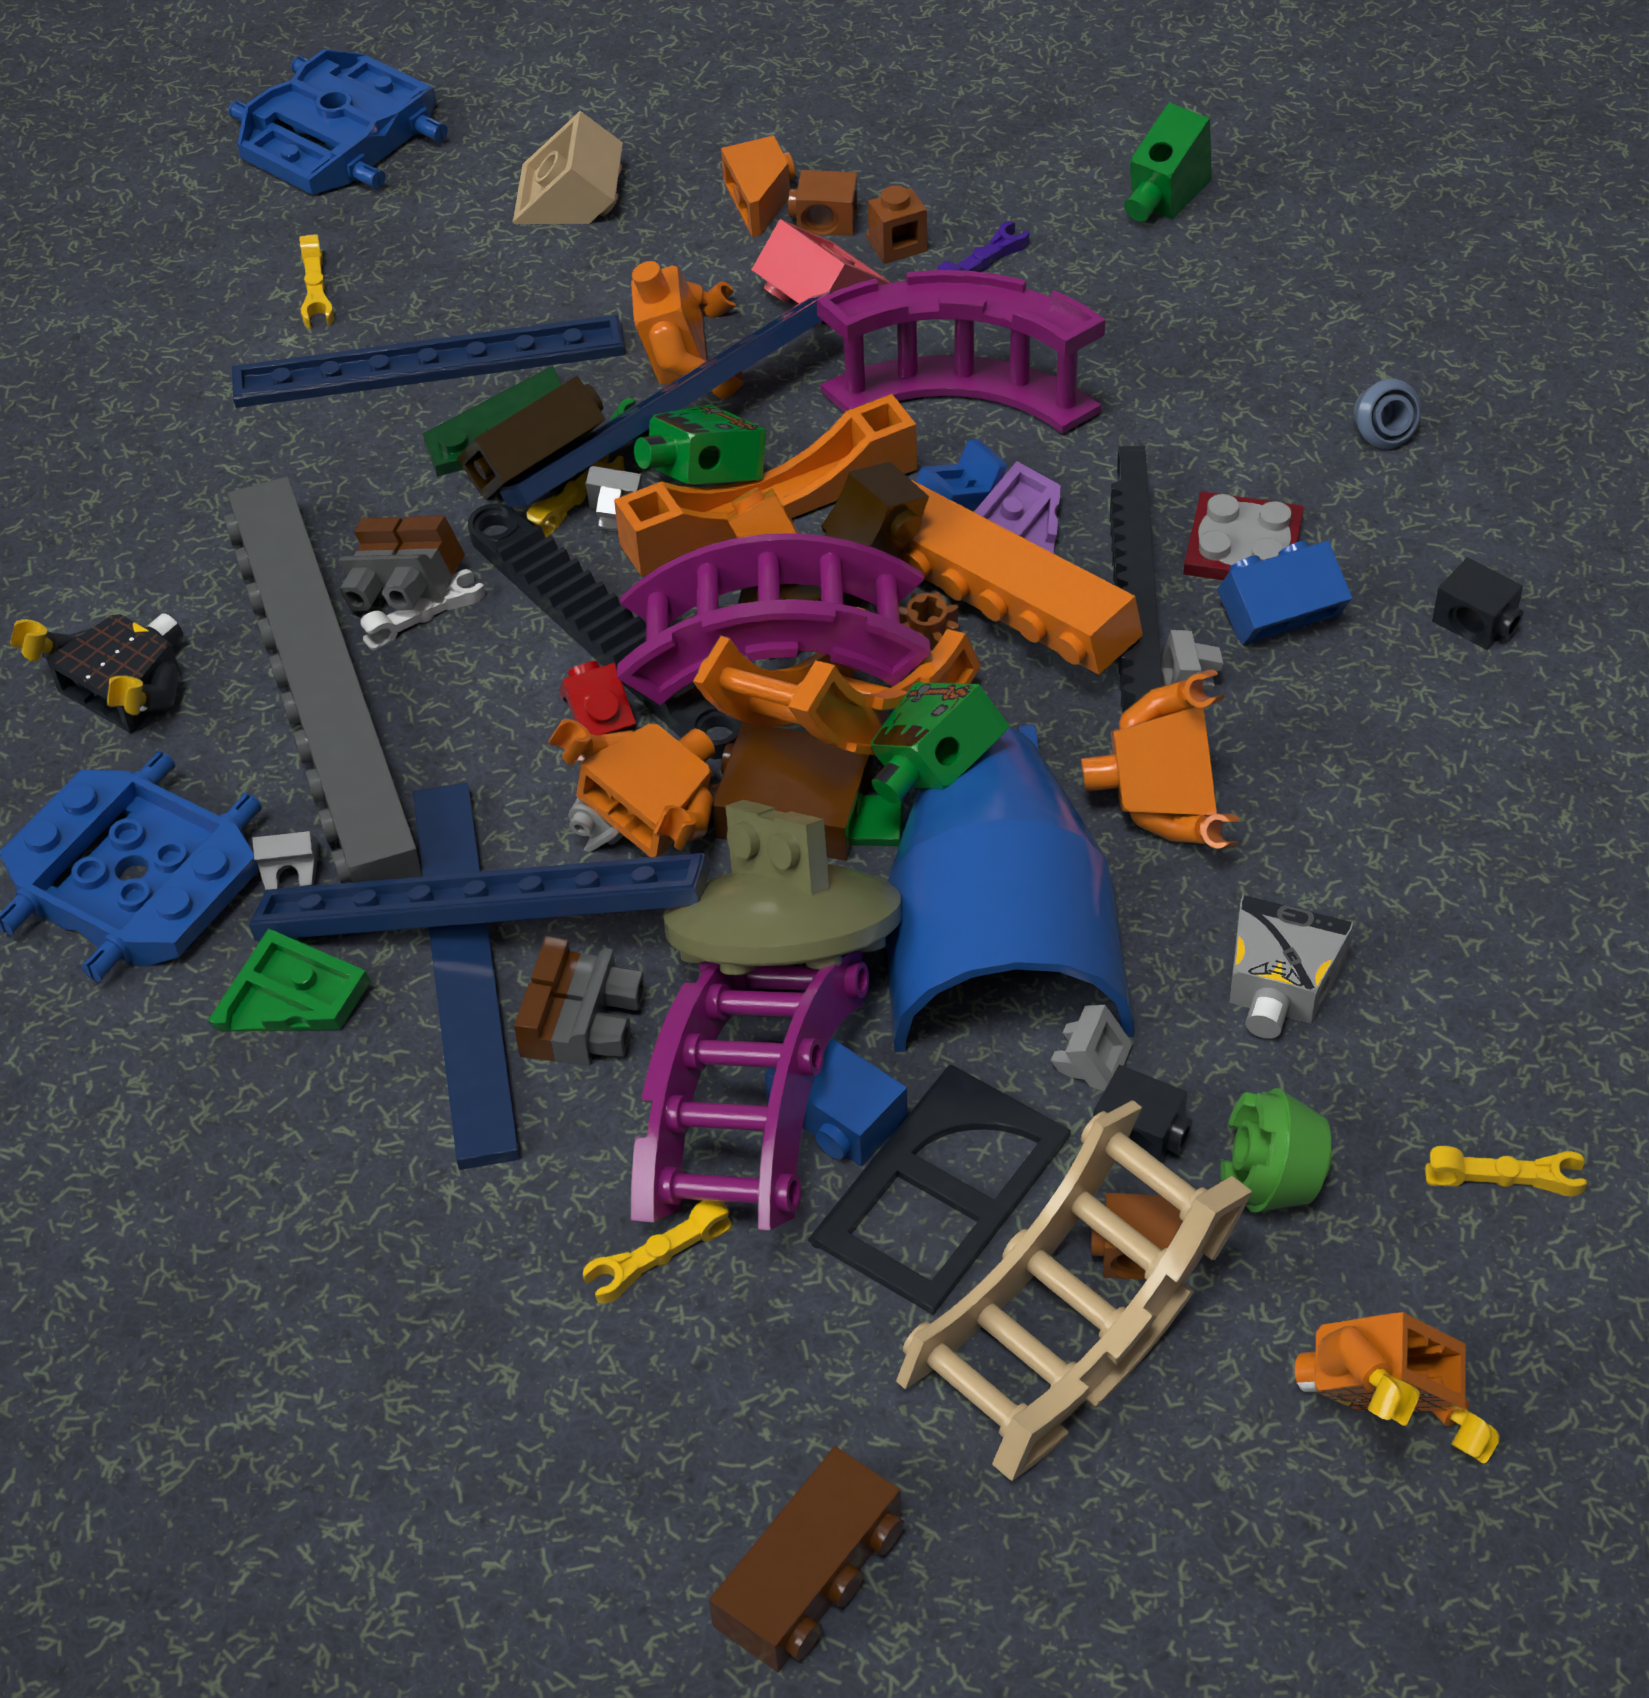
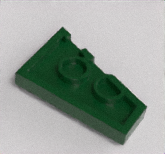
M554 366L424 432L425 447L437 477L464 470L457 457L475 438L561 386L562 384Z

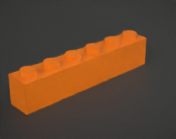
M913 481L929 496L921 518V529L909 542L899 559L923 572L926 581L943 589L952 599L967 602L981 610L992 621L997 622L1000 620L1020 631L1027 640L1033 643L1040 642L1058 652L1067 662L1074 665L1080 664L1098 675L1143 636L1134 595Z

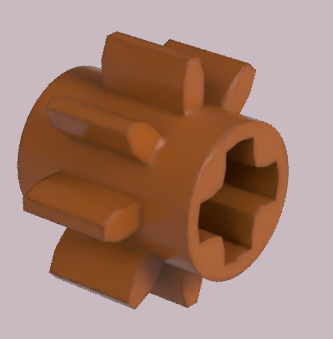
M940 592L935 594L921 593L918 595L912 593L907 608L899 607L900 623L930 639L931 651L938 644L947 629L959 632V625L957 624L958 606H947L944 599L940 597Z

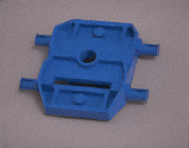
M323 49L310 59L298 55V59L295 57L291 64L292 72L295 73L291 80L268 88L247 104L236 99L235 103L232 102L228 110L231 118L242 122L237 143L241 159L312 195L358 180L371 186L373 189H379V186L382 187L385 183L386 174L384 171L372 166L415 134H423L440 143L441 139H445L448 132L447 125L430 118L436 104L434 87L365 54ZM281 120L291 125L294 132L302 135L309 134L325 142V146L328 149L323 148L277 125L276 123Z
M157 751L140 771H135L134 773L118 770H80L0 850V857L17 891L15 898L0 912V930L4 933L7 932V935H13L15 930L32 913L65 930H77L92 944L99 947L81 965L84 973L89 978H94L96 982H100L120 959L133 966H150L178 958L259 871L258 864L254 860V853L245 840L242 828L257 812L261 811L262 805L255 796L243 793L241 798L226 814L218 816L157 786L176 767L174 760L167 753L163 754L162 751ZM120 813L127 816L111 826L109 836L88 857H84L74 864L72 874L58 888L51 885ZM133 866L148 868L146 874L140 879L133 878L126 881L119 879L121 873L127 868Z

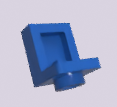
M971 439L967 441L958 464L921 467L916 482L969 510H976L1003 478L1007 465L979 439Z

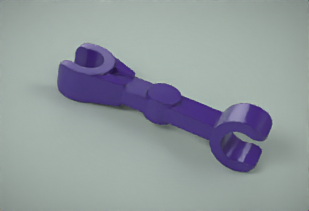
M1012 221L1004 222L1000 225L990 243L984 247L975 248L973 254L957 264L951 261L943 262L938 266L937 270H967L976 272L986 270L998 258L1024 250L1029 245L1030 232L1025 230L1020 235L1012 236L1015 233V223Z

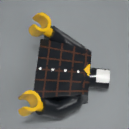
M121 614L111 615L93 628L70 635L47 632V628L34 620L21 619L15 622L10 640L11 646L22 648V655L29 661H38L41 656L45 658L59 693L128 733H133L151 711H167L174 705L181 673L173 646L184 635L179 624L169 615L160 614L145 628Z

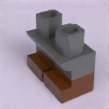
M445 515L405 517L403 520L401 517L361 518L354 531L360 543L354 556H343L338 560L347 576L340 587V592L349 608L353 611H369L375 599H386L389 606L394 607L396 610H413L420 598H439L463 560L465 553Z
M545 936L531 975L532 983L528 984L514 1024L520 1057L590 1066L594 1054L625 1057L630 1042V1018L607 1013L610 1006L630 1010L640 1009L646 988L644 973L616 966L613 949H603L597 956L570 951L568 940Z

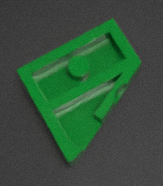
M268 928L208 1019V1022L218 1031H312L341 1029L371 983V980L365 970Z

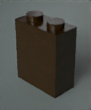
M577 375L475 438L457 459L480 495L487 500L501 491V487L591 433L606 420L601 412L603 411V403L594 388L589 384L584 385Z

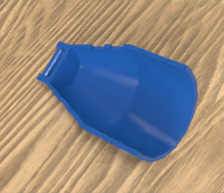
M1035 724L1018 725V731L1008 728L951 786L943 790L918 788L888 878V882L900 892L902 903V919L899 925L885 937L894 1052L906 1051V1039L914 1015L936 994L972 977L1015 969L1060 972L1094 984L1116 1003L1119 1025L1128 1037H1133L1134 1022L1114 885L1107 858L1039 752Z

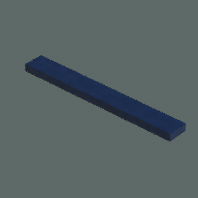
M832 291L809 297L501 487L502 490L499 492L507 506L528 505L647 431L650 426V419L654 414L684 408L819 324L823 320L817 316V299L832 293Z
M608 315L232 366L233 400L235 408L624 356L625 351L619 316Z
M468 782L413 791L422 875L435 876L481 872ZM488 922L429 927L458 1169L463 1170L520 1160Z
M706 853L269 889L265 891L249 927L254 940L261 941L268 928L290 938L685 907L700 901L705 890L710 868Z

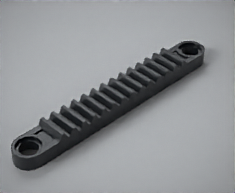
M1145 446L1118 447L1117 482L1111 484L1109 521L1111 522V551H1113V581L1115 586L1135 596L1143 636L1118 657L1119 690L1121 691L1120 707H1122V713L1150 690L1163 686Z
M486 504L471 513L468 519L470 541L474 548L602 666L615 663L617 669V664L635 648L646 642V625L643 618L640 616L635 618L632 611L621 606L618 596L614 592L609 595L605 584L602 581L596 583L592 572L589 569L584 572L576 558L571 561L567 550L564 547L558 549L552 536L546 538L541 526L533 527L515 509L505 504ZM494 525L508 528L499 535L489 536L482 533L486 528ZM621 681L632 694L680 738L692 729H700L704 733L713 727H725L731 730L732 734L727 738L711 740L715 747V753L710 759H722L726 744L728 742L735 743L742 721L733 719L719 711L703 696L694 682L683 687L663 704L659 705Z

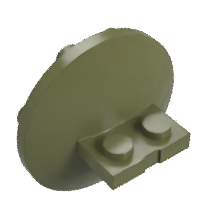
M741 800L726 805L727 841L730 848L732 872L708 881L698 903L685 907L666 908L664 913L666 938L674 948L680 951L681 960L692 963L704 961L719 963L722 973L739 975L755 970L756 966L806 963V966L812 969H821L836 963L839 966L842 963V955L854 951L869 952L882 949L886 946L885 937L899 925L902 919V903L900 892L887 880L848 867L827 864L824 819L793 811L785 813L775 810V807Z

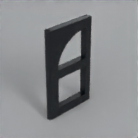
M948 1065L809 1237L808 1241L814 1248L822 1249L918 1307L935 1315L1070 1138L1071 1129L953 1065ZM968 1130L1003 1131L1038 1143L996 1199L989 1197L916 1154L939 1138ZM897 1177L977 1221L976 1225L933 1281L852 1235Z

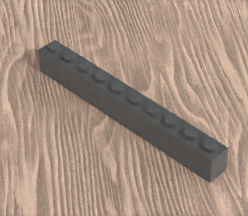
M288 477L227 492L233 513L223 515L231 544L242 543L243 545L242 548L234 550L243 580L252 577L254 579L253 583L245 584L254 615L265 613L266 618L257 620L265 650L268 651L276 648L278 653L269 656L277 688L288 685L290 690L280 694L289 725L300 723L302 730L293 732L301 763L313 761L314 769L307 770L305 773L314 803L325 800L327 809L318 811L327 843L338 841L341 848L331 852L339 882L348 883L423 877L410 829Z

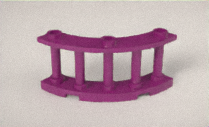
M930 270L907 272L906 281L879 286L877 278L862 281L817 299V316L844 339L845 374L821 384V392L844 413L890 394H893L898 401L930 396L980 398L999 402L1032 414L1063 434L1101 413V404L1077 389L1078 350L1105 336L1106 319L1080 302L1055 290L1050 296L1026 289L1027 281L994 273L967 270ZM954 319V355L917 356V321ZM974 321L999 325L1010 329V362L974 357ZM897 324L898 359L865 366L864 334ZM1030 336L1058 352L1057 378L1030 368Z
M799 533L762 534L710 544L660 566L639 580L620 597L621 605L646 620V642L635 648L617 664V678L661 705L674 693L693 682L698 674L701 663L709 656L720 636L730 638L737 649L744 656L747 655L749 661L769 658H796L798 651L829 654L830 662L859 669L894 686L931 653L930 639L901 624L899 616V603L924 580V573L903 560L876 548L823 535ZM780 584L821 587V601L780 600ZM758 586V601L719 608L720 595ZM843 592L876 605L877 614L844 605ZM697 606L696 616L668 628L675 619Z
M860 951L842 955V963L839 966L836 963L821 969H812L807 966H756V969L749 973L729 975L720 971L719 963L704 961L698 964L700 972L703 973L696 983H684L668 1011L650 1060L641 1100L652 1103L647 1137H635L631 1180V1221L655 1222L680 1211L683 1199L758 1204V1229L760 1230L774 1229L795 1218V1211L798 1209L801 1200V1181L797 1175L799 1146L813 1080L822 1070L824 1051L830 1039L843 1020L854 1010L863 1006V998L869 986L868 968L862 962V952ZM756 989H778V990H806V991H805V993H794V992H765V991H755V990H756ZM733 1015L793 1017L784 1043L716 1040L724 1025ZM707 1065L776 1068L768 1106L693 1102L701 1071ZM690 1127L764 1131L760 1178L685 1174L682 1169L686 1132Z

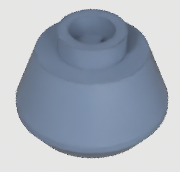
M1397 379L1381 380L1360 394L1354 405V420L1361 435L1369 444L1381 449L1397 448L1405 444L1416 432L1421 418V403L1416 391L1406 382Z

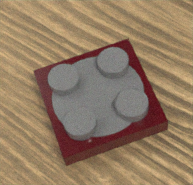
M1201 491L1184 561L1183 575L1224 581L1230 572V566L1239 560L1257 555L1262 561L1278 556L1280 550L1298 542L1304 506Z

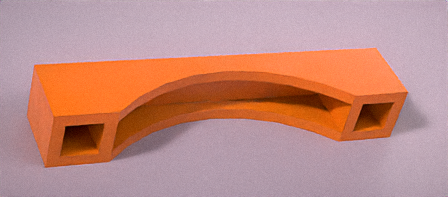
M890 394L846 411L830 430L811 446L784 464L763 473V479L739 481L733 484L712 487H685L661 481L614 499L619 544L642 577L686 553L710 544L737 538L728 522L727 514L735 510L731 503L736 498L754 488L759 487L762 493L773 488L789 516L794 518L837 501L844 488L849 471L891 462L904 474L917 470L916 423L894 395Z

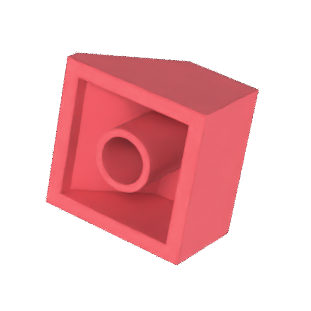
M782 219L777 223L751 269L767 280L764 286L766 291L785 302H789L792 298L799 304L811 296L834 292L866 280L877 278L878 286L892 283L834 242Z

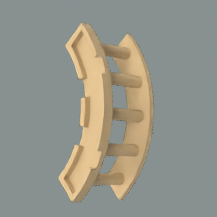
M1133 1100L1109 1113L1102 1111L1090 1120L1081 1135L1083 1146L1074 1163L1031 1227L1021 1230L1010 1240L1003 1252V1260L969 1294L931 1324L924 1322L916 1327L903 1346V1352L906 1356L896 1382L904 1389H907L935 1370L1000 1426L999 1435L1003 1439L992 1465L1011 1481L1048 1455L1069 1434V1431L1060 1424L1085 1400L1096 1408L1143 1360L1194 1293L1184 1283L1199 1263L1203 1254L1211 1260L1216 1259L1252 1193V1190L1233 1176L1209 1190L1204 1187L1196 1190L1128 1138L1142 1109ZM1115 1161L1181 1211L1179 1217L1183 1223L1168 1248L1163 1250L1158 1248L1094 1197ZM1079 1218L1146 1271L1144 1277L1147 1281L1127 1308L1120 1307L1115 1309L1051 1257ZM1033 1276L1100 1329V1340L1078 1363L1074 1361L1068 1364L1065 1363L1001 1310L1026 1286ZM982 1327L1051 1384L1050 1389L1029 1406L1025 1403L1017 1406L955 1352Z

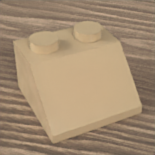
M579 111L523 163L513 223L590 224L598 215H607L618 199L616 188L618 176L622 170L620 159L623 142Z

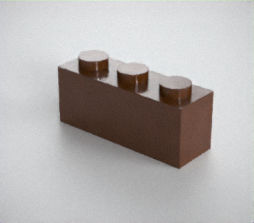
M834 1446L710 1597L709 1605L713 1627L777 1673H779L791 1656L798 1661L803 1659L813 1648L820 1636L822 1625L818 1622L833 1603L843 1607L851 1600L863 1579V1572L860 1570L874 1551L880 1555L886 1554L900 1536L904 1526V1520L901 1519V1489Z

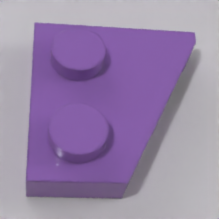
M1016 461L974 512L1054 554L1061 485Z

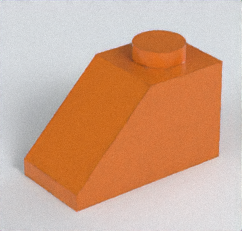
M774 135L721 148L724 184L751 237L761 235L789 199L790 180L795 179L793 159L789 152L783 153Z
M757 487L744 493L731 503L735 510L727 514L728 522L737 538L762 534L799 533L773 488L762 493L760 488Z

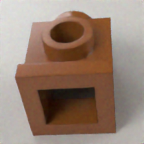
M889 186L881 192V197L868 200L869 232L865 233V237L883 264L927 252V209L912 188L906 189L902 186ZM905 234L908 238L892 244V238Z

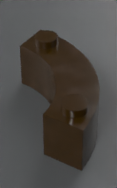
M891 462L849 471L841 495L821 527L825 533L824 536L863 544L899 559L909 542L921 529V518L929 496ZM780 584V600L821 601V587L802 584ZM758 586L741 589L738 604L758 601ZM843 592L844 605L859 607L865 601Z

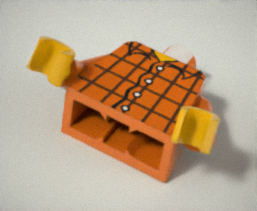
M1404 1312L1322 1324L1316 1331V1351L1300 1353L1296 1358L1294 1367L1297 1384L1304 1392L1317 1391L1319 1394L1358 1411H1370L1385 1420L1392 1418L1403 1426H1407L1413 1411H1431L1445 1426L1449 1427L1456 1423L1461 1426L1451 1445L1471 1455L1483 1464L1488 1462L1499 1443L1498 1431L1483 1419L1468 1411L1470 1404L1465 1399L1466 1344Z

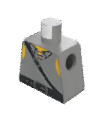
M1245 895L1242 896L1229 1003L1250 1008L1245 1025L1251 1033L1261 1038H1275L1281 1033L1285 1017L1312 1023L1346 962L1353 922Z

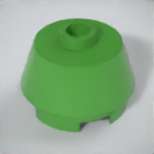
M1279 1088L1257 1094L1245 1092L1236 1103L1227 1127L1238 1130L1233 1144L1232 1161L1221 1159V1182L1233 1176L1252 1190L1246 1203L1247 1208L1251 1212H1263L1310 1204L1321 1190L1331 1166V1131L1327 1119Z

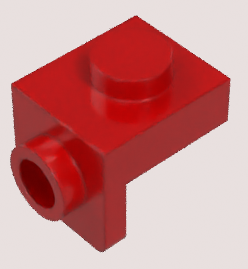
M590 661L568 670L569 677L562 680L559 689L562 700L567 699L573 719L587 728L590 734H610L635 727L636 721L622 682L617 678L615 663L600 667L598 661Z

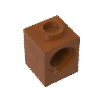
M801 170L798 189H790L789 217L796 218L798 227L813 234L853 236L858 211L857 172Z
M1106 1193L1105 1206L1161 1250L1169 1247L1183 1223L1179 1217L1181 1211L1161 1195ZM1091 1228V1256H1103V1278L1146 1280L1144 1277L1146 1271Z

